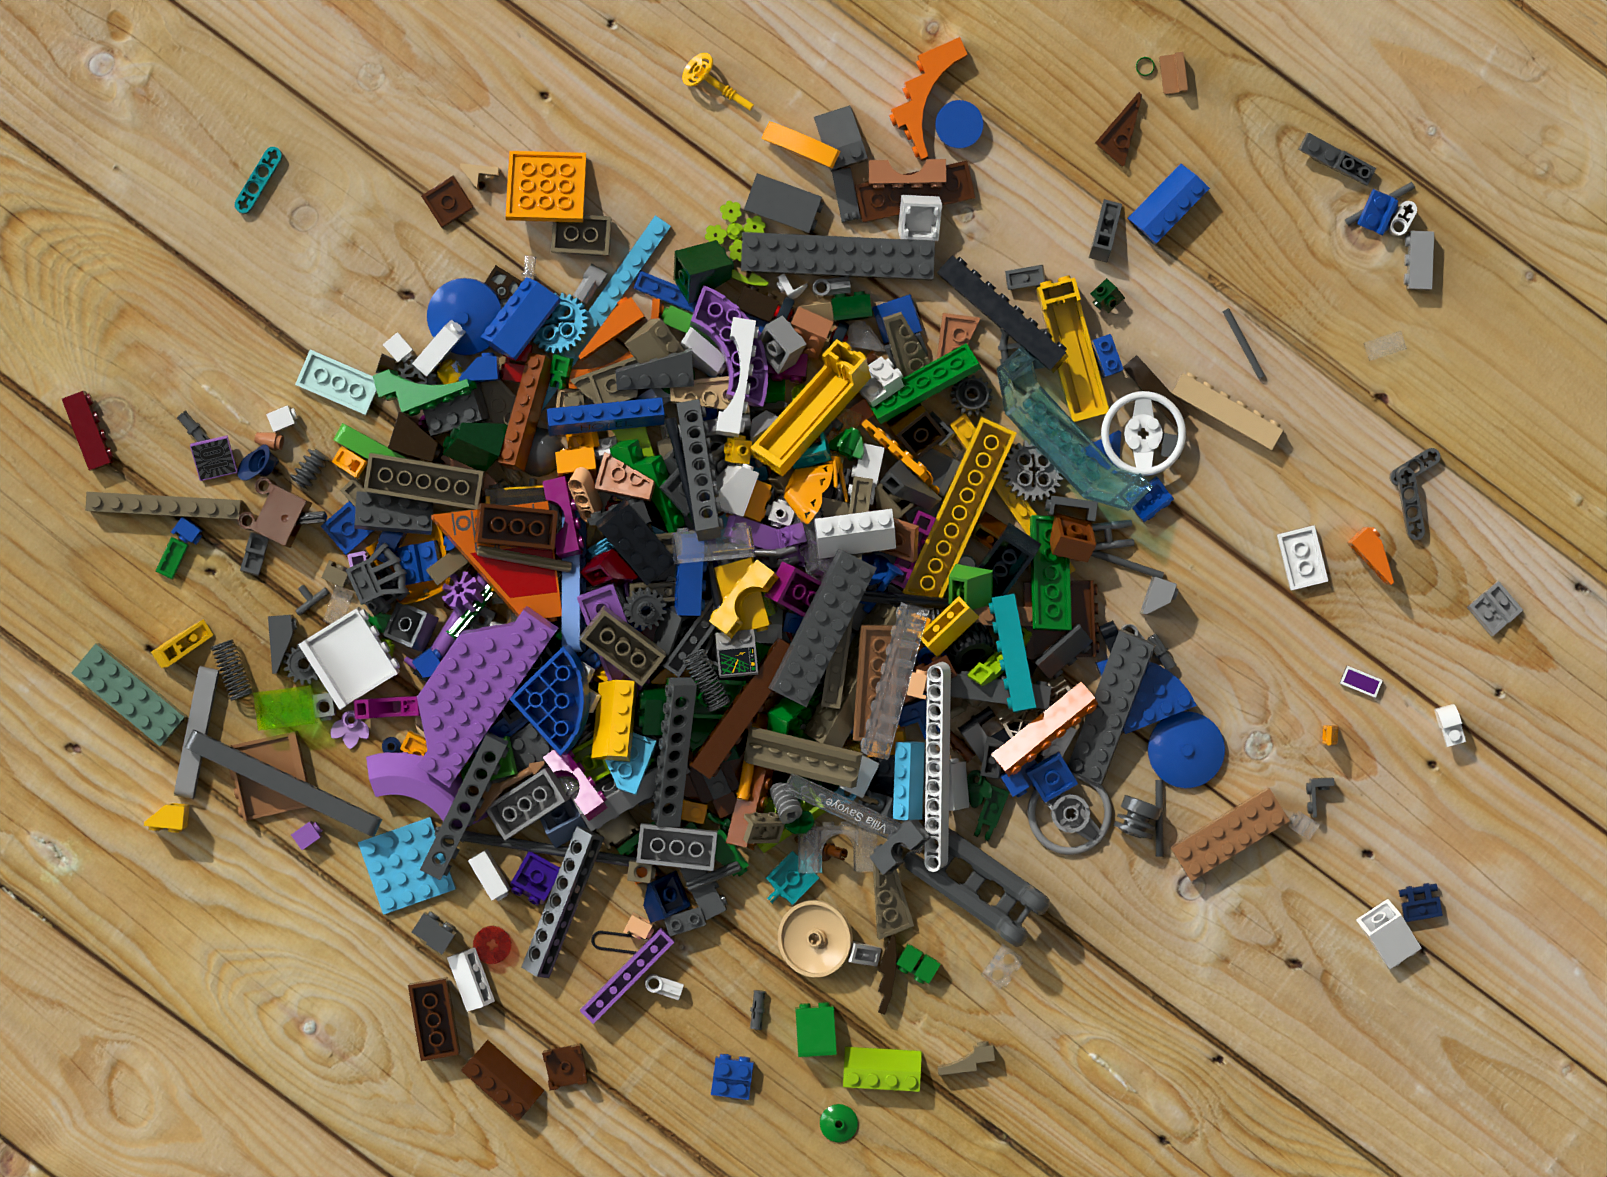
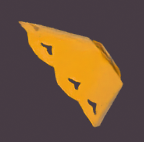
M833 464L795 469L784 492V499L801 522L809 524L819 511L822 504V493L829 487L832 479ZM825 478V480L823 481V485H821L820 479L822 480ZM814 499H816V501H815V503H814V507H813V505L811 504V502L814 501Z

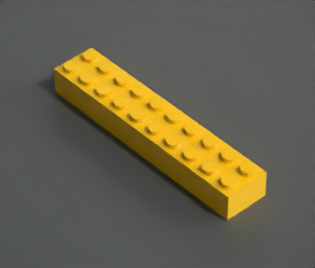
M981 416L902 593L943 597L949 584V575L962 556L1015 439L1016 431Z

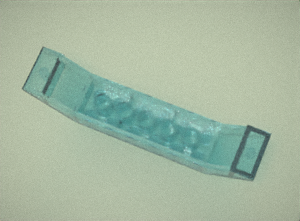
M1023 346L1019 347L997 368L1005 414L1083 498L1129 511L1153 486L1141 473L1137 475L1116 468L1038 384L1033 365L1035 359Z

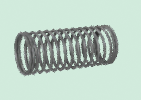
M233 639L210 648L211 651H216L213 653V655H217L214 659H219L216 663H221L217 666L222 667L219 671H224L220 675H226L222 679H227L223 683H229L225 685V687H230L226 690L227 692L232 691L228 695H234L230 697V701L253 693L252 688L241 690L250 686V684L242 685L249 680L238 682L247 676L236 678L246 673H237L244 668L233 670L242 666V663L231 666L241 660L229 662L239 657L237 655L228 658L238 652L226 654L236 649L234 647L225 650L235 645Z
M705 649L698 650L683 659L685 666H689L687 670L692 669L689 671V674H692L691 677H696L693 680L694 682L697 681L696 685H699L697 689H701L699 693H702L703 701L707 700L705 704H709L706 707L708 711H715L730 702L729 697H727L728 694H725L726 690H723L724 686H721L722 683L717 678L716 671H713L714 667H711L712 663H709L710 659H708Z

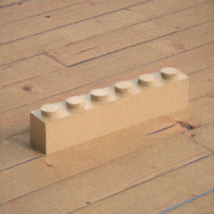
M1189 372L1181 374L1171 391L1173 396L1270 451L1273 449L1283 432L1279 423L1274 420L1268 422L1263 419V414L1256 410L1253 412L1247 410V405L1240 401L1236 403L1231 401L1230 395L1222 391L1217 393L1213 390L1214 386L1204 381L1202 384L1196 381L1197 377Z

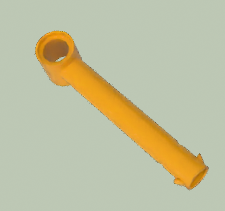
M763 712L755 714L752 727L764 729L768 725L767 714ZM744 760L738 793H736L737 799L748 800L751 796L750 785L754 765L748 764Z

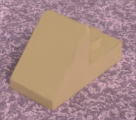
M460 163V168L478 190L480 175H483L484 179H494L495 176L499 177L500 174L499 167Z

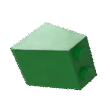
M819 1002L818 1006H811L810 1003H801L799 1007H795L798 1057L837 1055L834 1005H830V1002Z

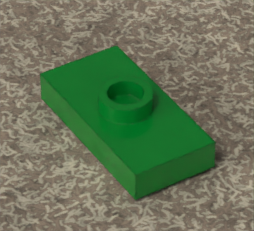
M171 537L155 572L173 580L189 544Z

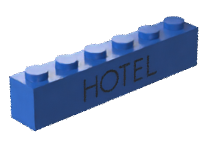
M660 397L547 409L549 436L664 425L663 399Z

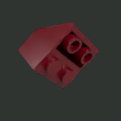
M613 549L592 557L580 572L592 586L600 587L612 583L614 587H617L638 577L632 567L627 565L622 560L620 554Z

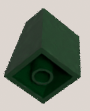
M717 240L675 251L673 280L688 304L699 299L703 285L715 289L732 278L734 263L731 258H728L725 248L721 247Z
M462 422L457 428H453L450 437L447 436L445 438L443 455L476 470L487 471L500 455L508 425Z

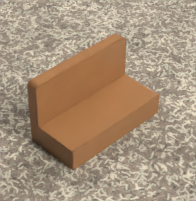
M1176 52L1172 55L1160 56L1163 93L1187 92L1184 53Z

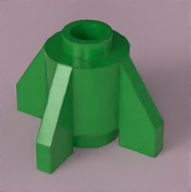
M850 427V429H845L829 443V448L846 456L849 461H853L854 458L862 460L865 454L863 436L860 435L861 432L858 429Z

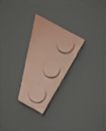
M942 313L937 359L966 343L968 345L980 318Z
M604 452L595 489L651 501L656 483Z

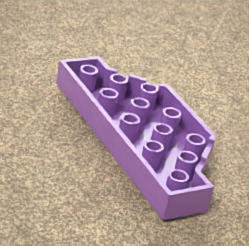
M526 606L515 622L462 631L417 696L427 745V752L417 766L450 787L510 700L509 698L515 693L554 636L558 627Z

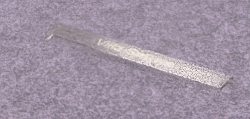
M793 773L783 789L785 793L883 838H887L891 833L901 829L900 825L902 823ZM904 843L901 844V846L909 849ZM923 844L918 850L912 851L920 854L925 844Z

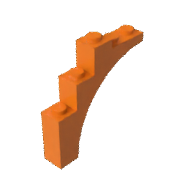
M960 37L917 56L918 61H916V65L919 71H923L924 74L904 82L905 88H902L906 99L910 98L911 101L891 109L892 114L889 115L893 126L897 125L898 129L906 126L907 129L904 130L908 140H912L914 147H911L915 157H919L921 161L928 158L922 132V118L926 99L941 75L953 64L967 57L968 54Z

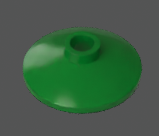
M843 1104L829 1106L820 1117L821 1132L827 1139L833 1142L849 1140L853 1137L858 1127L855 1112ZM836 1121H841L842 1126L836 1127Z

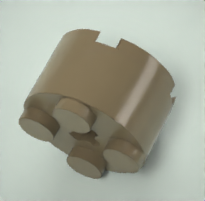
M626 810L619 817L606 822L596 831L605 837L603 842L607 849L611 850V845L615 844L617 847L634 836L633 831H640V827L630 811Z

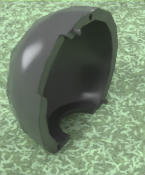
M536 428L525 473L530 476L541 477L549 475L557 469L555 452H560L563 449L557 435L549 436L548 429Z

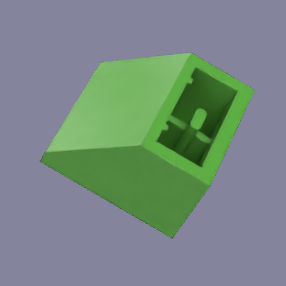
M955 564L949 575V605L958 596L972 610L992 603L993 570Z

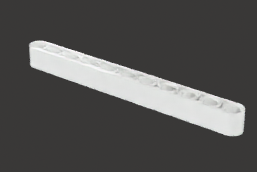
M945 662L934 664L927 671L925 830L931 838L925 843V867L931 872L940 870L948 863L951 669ZM937 668L941 671V676L938 675ZM937 687L940 689L941 695L937 693ZM936 707L940 708V714L937 712ZM936 725L940 728V733L936 730ZM936 744L940 747V752L937 751ZM935 764L939 765L940 771L936 769ZM935 782L938 783L940 787L939 790L936 788ZM935 801L939 804V809L935 806ZM935 820L939 823V827L935 825ZM935 839L938 841L939 846L935 844ZM934 858L938 860V865L934 862Z

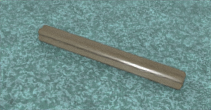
M481 545L477 548V555L567 573L571 571L572 563Z

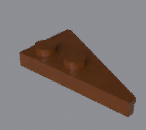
M1140 92L1136 94L1095 142L1100 149L1121 167L1125 165L1142 98Z

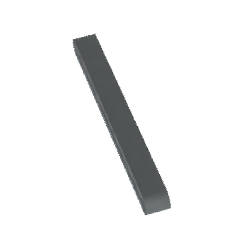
M192 730L185 745L186 749L369 836H375L382 822L380 817L197 730Z

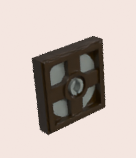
M495 265L485 284L495 291L504 307L522 281Z

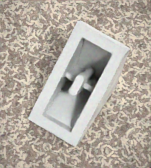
M853 941L848 962L877 967L882 948Z

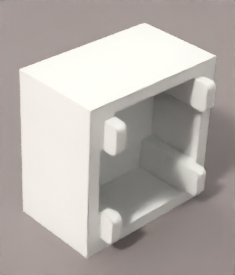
M901 195L898 225L900 239L939 241L942 203L939 196Z

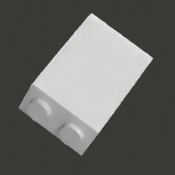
M736 463V465L729 464L716 478L717 481H713L714 486L717 485L719 497H716V502H720L721 511L731 515L744 516L759 475L758 472L753 471L754 467Z
M1389 899L1356 919L1389 969L1398 966L1403 960L1415 955L1417 951L1422 949L1404 918Z

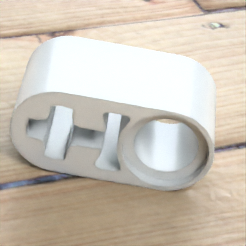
M1405 201L1399 205L1388 228L1391 235L1397 237L1407 231L1417 213V206L1414 202ZM1409 206L1411 213H1408L1404 219L1398 218V216L1402 217L1405 210L1403 208ZM1395 222L1402 224L1403 229L1401 232L1394 230L1393 225Z

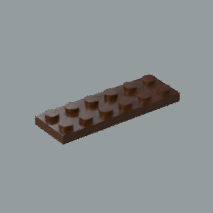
M968 161L946 165V184H942V187L933 188L931 184H923L922 188H911V184L904 185V188H892V185H884V188H873V185H869V182L855 185L863 223L900 215L901 195L939 196L942 206L975 199ZM918 171L912 172V173L903 174V175H912V174L917 173Z

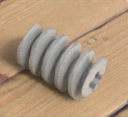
M776 783L772 785L770 794L783 824L792 823L803 812L793 785L789 783Z

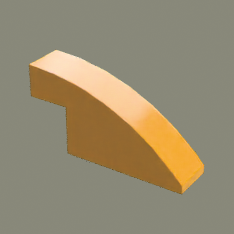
M770 121L761 138L800 158L832 169L841 152L818 140Z

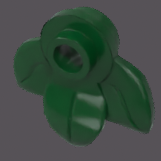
M980 770L971 771L967 777L969 803L972 808H977L983 802L984 797L992 798L993 794L992 785L986 781L985 776H980ZM979 776V782L975 783V778Z
M707 809V818L716 824H721L720 827L728 833L731 820L726 816L724 819H721Z

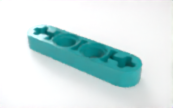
M277 147L267 148L235 200V208L238 212L242 214L249 213L283 158L281 150ZM275 151H277V160L272 159L271 164L274 165L273 168H271L268 164L263 163L264 160L269 162L271 158L269 155L270 152L274 153ZM261 167L268 168L269 174L266 177L259 176L258 171ZM252 183H256L259 186V190L255 194H251L248 190L249 185ZM246 192V194H248L251 197H254L253 201L251 199H248L246 203L247 205H249L248 208H243L241 210V205L239 204V202H244L247 197L243 196Z

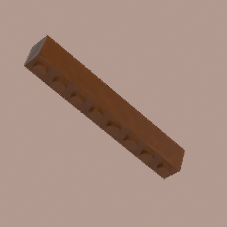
M780 638L775 640L758 665V675H751L690 761L689 765L710 779L718 774L722 761H727L732 753L730 751L734 744L737 746L743 738L741 735L745 729L748 730L752 726L755 714H759L763 710L767 697L771 698L775 691L768 687L790 646L788 643Z

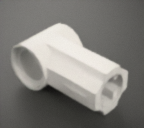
M650 974L646 977L645 986L648 991L679 1000L684 984L660 977L657 974ZM653 978L658 979V987H649V980Z

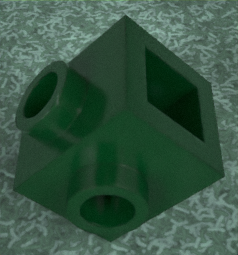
M1107 278L1090 293L1094 298L1092 303L1099 310L1103 308L1107 313H1110L1125 299L1119 289Z

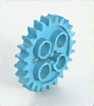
M562 292L559 297L561 302L552 312V317L546 320L535 334L533 342L536 345L539 344L540 349L543 350L545 348L547 353H550L552 350L553 354H557L559 350L564 355L565 349L571 353L572 346L578 348L577 342H584L581 337L588 336L584 329L590 328V326L585 324L590 319L585 316L588 314V311L583 309L585 305L579 303V299H573L571 294L566 298V294ZM570 309V314L564 317L565 311ZM569 328H572V333L570 335H566V331ZM554 331L553 337L548 338L549 332Z

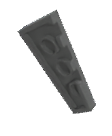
M692 348L677 354L676 352L668 354V356L663 358L650 359V361L645 363H636L616 369L617 390L694 387Z

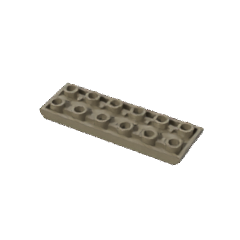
M751 726L748 731L744 761L748 764L854 788L857 786L863 753Z

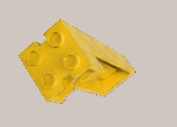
M1070 275L1059 278L1057 283H1052L1051 280L1042 282L1036 289L1045 326L1049 328V333L1053 336L1051 340L1056 344L1059 341L1067 348L1065 352L1068 354V358L1057 371L1071 422L1074 423L1106 414L1109 407L1082 311L1075 277L1070 278Z
M836 339L822 355L824 361L822 369L751 446L753 457L764 465L767 464L773 471L783 477L871 379L866 356L859 351H851L852 347L848 343H842Z

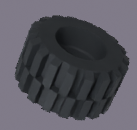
M974 622L945 649V652L953 668L970 670L979 662L984 664L994 654L995 645L987 626L980 622Z

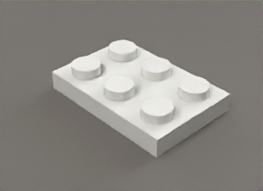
M1315 525L1277 534L1290 590L1328 581Z

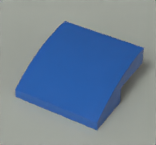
M911 294L872 307L884 344L889 343L883 317L901 312L914 334L923 331Z

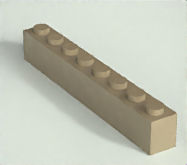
M86 492L85 511L238 519L243 511V500Z

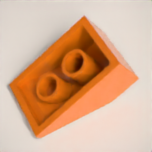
M1363 527L1347 543L1386 585H1392L1394 580L1383 543L1379 538L1381 535L1374 527Z

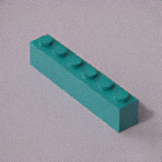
M1015 594L993 597L992 603H989L990 613L995 615L996 622H992L994 634L998 633L999 641H996L997 651L1002 652L1003 657L999 661L1001 671L1006 673V679H1003L1004 688L1009 690L1010 697L1007 698L1008 709H1012L1013 713L1036 709Z

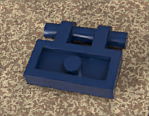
M1424 883L1423 886L1418 887L1407 886L1406 889L1398 890L1399 897L1407 896L1408 902L1401 903L1405 922L1443 916L1440 897L1431 896V892L1438 891L1437 883ZM1422 893L1425 895V899H1414V895Z

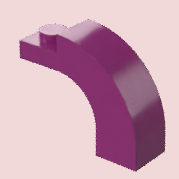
M417 696L354 700L355 719L420 716Z

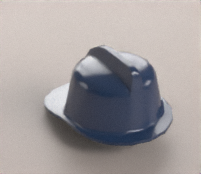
M266 444L261 445L240 462L237 473L238 477L242 481H247L255 476H268L279 463V460L270 452L269 446Z

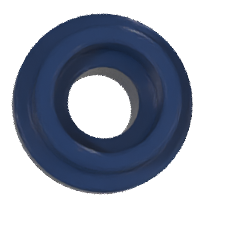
M388 737L382 743L384 753H399L401 750V743L395 737ZM389 743H393L395 745L394 750L388 749Z

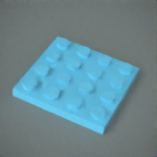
M431 817L358 842L383 915L456 889L450 871L447 876L443 875L441 880L420 870L436 838L435 827ZM437 854L439 860H446L444 854Z

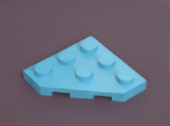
M633 732L630 762L605 760L619 790L637 796L656 747V740Z

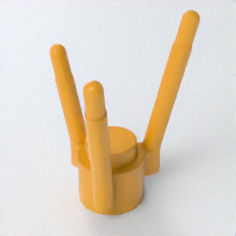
M831 456L832 460L822 463V465L833 464L834 487H838L837 474L839 473L844 499L848 503L849 499L841 457Z

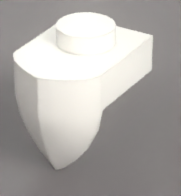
M785 274L777 277L779 282L776 284L781 293L785 291L787 296L793 300L800 296L808 286L806 283L793 290Z

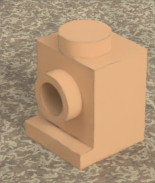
M917 669L916 673L912 672L907 695L926 699V695H923V691L927 692L926 671Z
M633 912L623 932L627 934L630 931L631 935L637 939H650L655 929L651 928L653 923H650L648 919Z

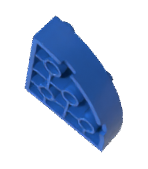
M570 645L563 646L509 698L560 756L567 755L577 744L584 731L590 708V689L586 671L578 655Z
M1108 659L1095 662L1101 677ZM1149 662L1123 733H1130L1197 705L1188 689L1176 676L1156 663Z

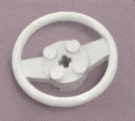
M1140 391L1123 396L1110 407L1103 420L1101 438L1107 456L1118 468L1133 475L1150 476L1166 470L1179 458L1185 445L1186 427L1181 412L1173 402L1160 394ZM1134 400L1133 418L1125 426L1124 438L1128 446L1133 449L1136 467L1130 466L1119 459L1113 451L1109 439V428L1115 413L1122 406ZM1151 400L1167 407L1173 414L1178 426V441L1173 453L1163 463L1152 467L1154 449L1159 446L1163 432L1158 420L1154 418ZM1141 428H1145V431L1149 432L1146 439L1138 436V431H1141Z

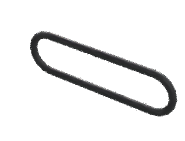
M597 931L592 935L591 943L596 949L635 954L637 952L630 950L599 947L594 942L595 936L601 933L634 937L631 934L609 931Z

